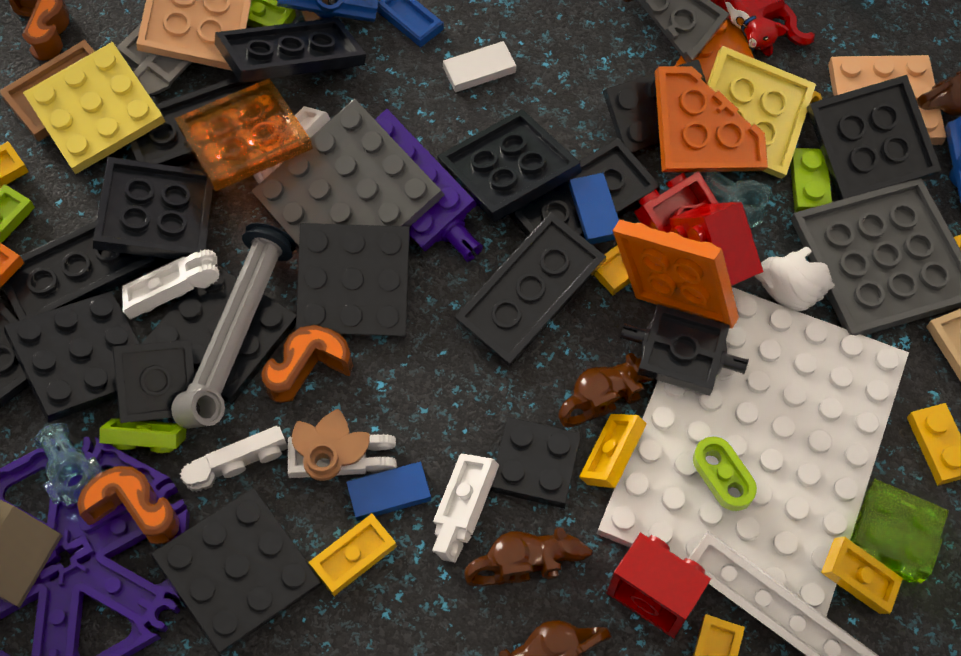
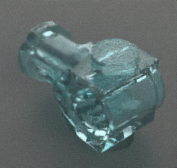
M720 172L706 173L703 179L716 200L721 203L742 202L750 229L761 225L768 202L773 197V193L767 185L758 183L755 180H739L735 183Z
M54 423L41 429L34 437V442L37 447L43 449L49 460L45 466L49 481L43 484L46 492L54 504L63 501L68 506L72 503H77L84 486L97 474L104 471L95 456L87 460L82 449L74 448L68 437L70 430L67 424ZM82 475L80 482L76 485L68 486V482L72 477Z

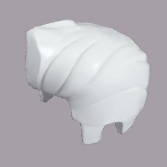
M805 247L797 252H791L785 257L767 258L761 262L764 272L755 275V278L762 283L768 294L778 304L795 311L807 310L815 305L816 302L822 300L824 295L828 293V290L835 286L832 282L828 266L825 263H809L806 261V256L812 252L809 247Z

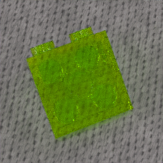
M874 479L869 486L850 541L901 576L903 581L922 583L932 574L943 541L940 539L949 510Z

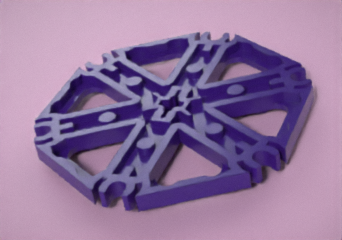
M64 437L62 443L57 438L0 468V500L7 503L9 502L5 500V493L9 487L42 469L53 470L47 523L34 516L32 517L59 532L62 538L20 607L22 608L38 599L31 656H80L78 647L84 595L128 619L132 625L131 633L126 639L96 656H131L161 639L158 634L148 630L149 626L152 625L160 632L168 630V627L158 620L161 611L169 609L176 614L180 611L174 601L167 599L170 596L177 599L179 597L166 579L160 584H153L110 560L115 555L147 538L124 504L118 505L114 511L92 525H88L83 520L77 506L81 490L105 467H133L143 473L156 493V503L159 498L164 497L168 500L171 495L179 491L170 477L109 444L99 443V439L96 437L95 448L91 439L84 437L83 447L78 451H72L73 442L69 437ZM183 499L171 504L180 522L179 530L174 538L189 529L190 513ZM66 550L69 554L75 553L70 558L71 565L68 567H64L61 563L56 565L61 560L60 553ZM0 599V619L20 608ZM0 650V656H10L9 654Z

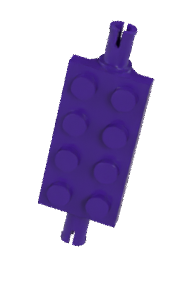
M386 109L375 120L444 194L436 204L410 226V236L424 251H427L435 242H450L463 256L465 261L473 260L475 257L467 246H470L479 255L483 245L466 230L464 219L477 203L399 120Z

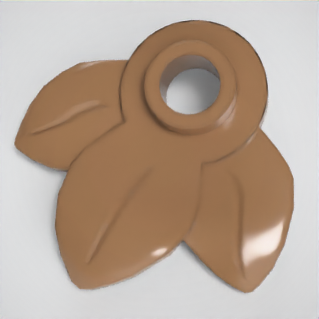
M335 409L323 417L316 427L306 422L297 421L292 433V444L294 449L304 457L303 465L306 473L315 480L325 481L335 477L340 472L342 466L355 464L363 458L370 444V434L367 432L350 433L342 412L339 409ZM323 458L330 461V464L326 467H318L316 465L317 461Z

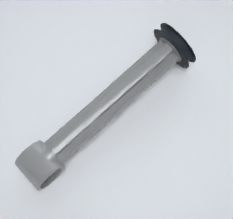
M259 222L250 223L246 226L245 233L242 234V241L250 249L193 382L189 384L187 391L178 394L172 403V416L180 427L190 429L212 426L220 422L224 415L225 404L221 396L222 390L277 261L290 260L293 256V251L296 250L294 239L277 227ZM197 402H198V404H199V406H200V413H199V414H198V412H197V410H196V404H197Z

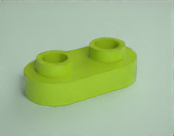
M707 437L701 440L693 454V464L697 472L721 506L730 511L746 509L752 503L757 493V485L754 478L726 440L719 437ZM714 456L719 464H709L706 457ZM728 488L738 489L741 496H731L728 493Z

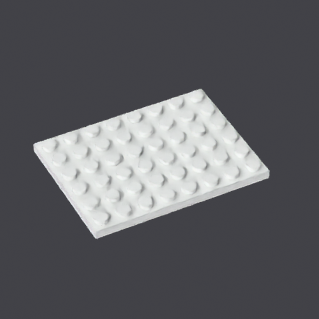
M732 287L739 318L733 329L729 328L726 338L727 354L749 359L745 374L722 368L721 372L716 376L714 388L710 396L657 381L642 418L647 424L616 488H614L597 534L629 548L640 532L647 537L653 535L663 540L670 547V552L684 560L690 556L707 531H709L826 617L836 583L823 575L821 571L834 538L845 536L849 540L851 539L909 352L860 334L856 336L849 335L847 329ZM707 437H719L726 440L754 478L757 485V493L752 503L746 509L730 511L721 506L697 472L693 464V454L701 440ZM714 456L706 457L709 464H719ZM728 488V493L731 496H741L738 489Z

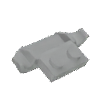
M140 24L117 46V49L125 61L136 69L134 74L149 96L156 95L169 89L171 84L192 62L138 51L137 39Z

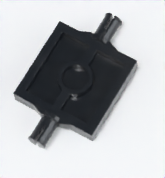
M657 304L654 318L646 330L624 323L620 339L623 338L642 344V359L637 372L638 375L709 396L713 391L716 376L721 372L722 368L744 375L749 359L727 354L726 338L730 325Z

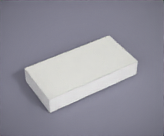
M502 41L443 60V69L456 93L516 73V64L506 44Z

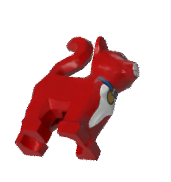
M710 0L729 13L728 20L732 25L745 32L750 47L761 50L768 57L773 53V44L778 36L784 34L787 35L791 42L799 46H806L814 42L815 34L813 32L803 33L798 30L797 16L784 0ZM776 18L781 19L785 22V25L772 20Z

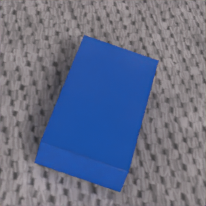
M417 0L378 1L377 12L420 48L444 30V23Z
M604 173L570 179L569 188L585 240L590 244L616 240L612 230L618 223L619 218Z
M421 461L346 482L356 521L364 520L371 513L374 516H379L431 501Z

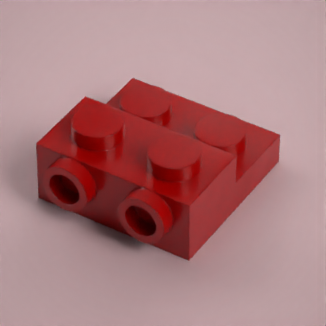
M699 171L688 178L683 172L666 183L669 188L666 192L660 195L657 190H654L638 200L642 207L634 211L640 223L645 224L649 228L668 233L672 229L669 218L703 204L718 203Z

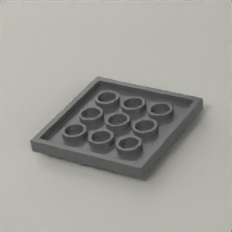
M355 98L252 190L253 194L298 245L300 223L410 227L444 196L440 188Z
M922 178L793 213L791 222L803 247H809L812 251L808 255L811 263L822 262L828 266L832 282L835 286L828 290L827 296L842 327L847 329L849 335L856 336L860 334L865 336L961 307V250Z

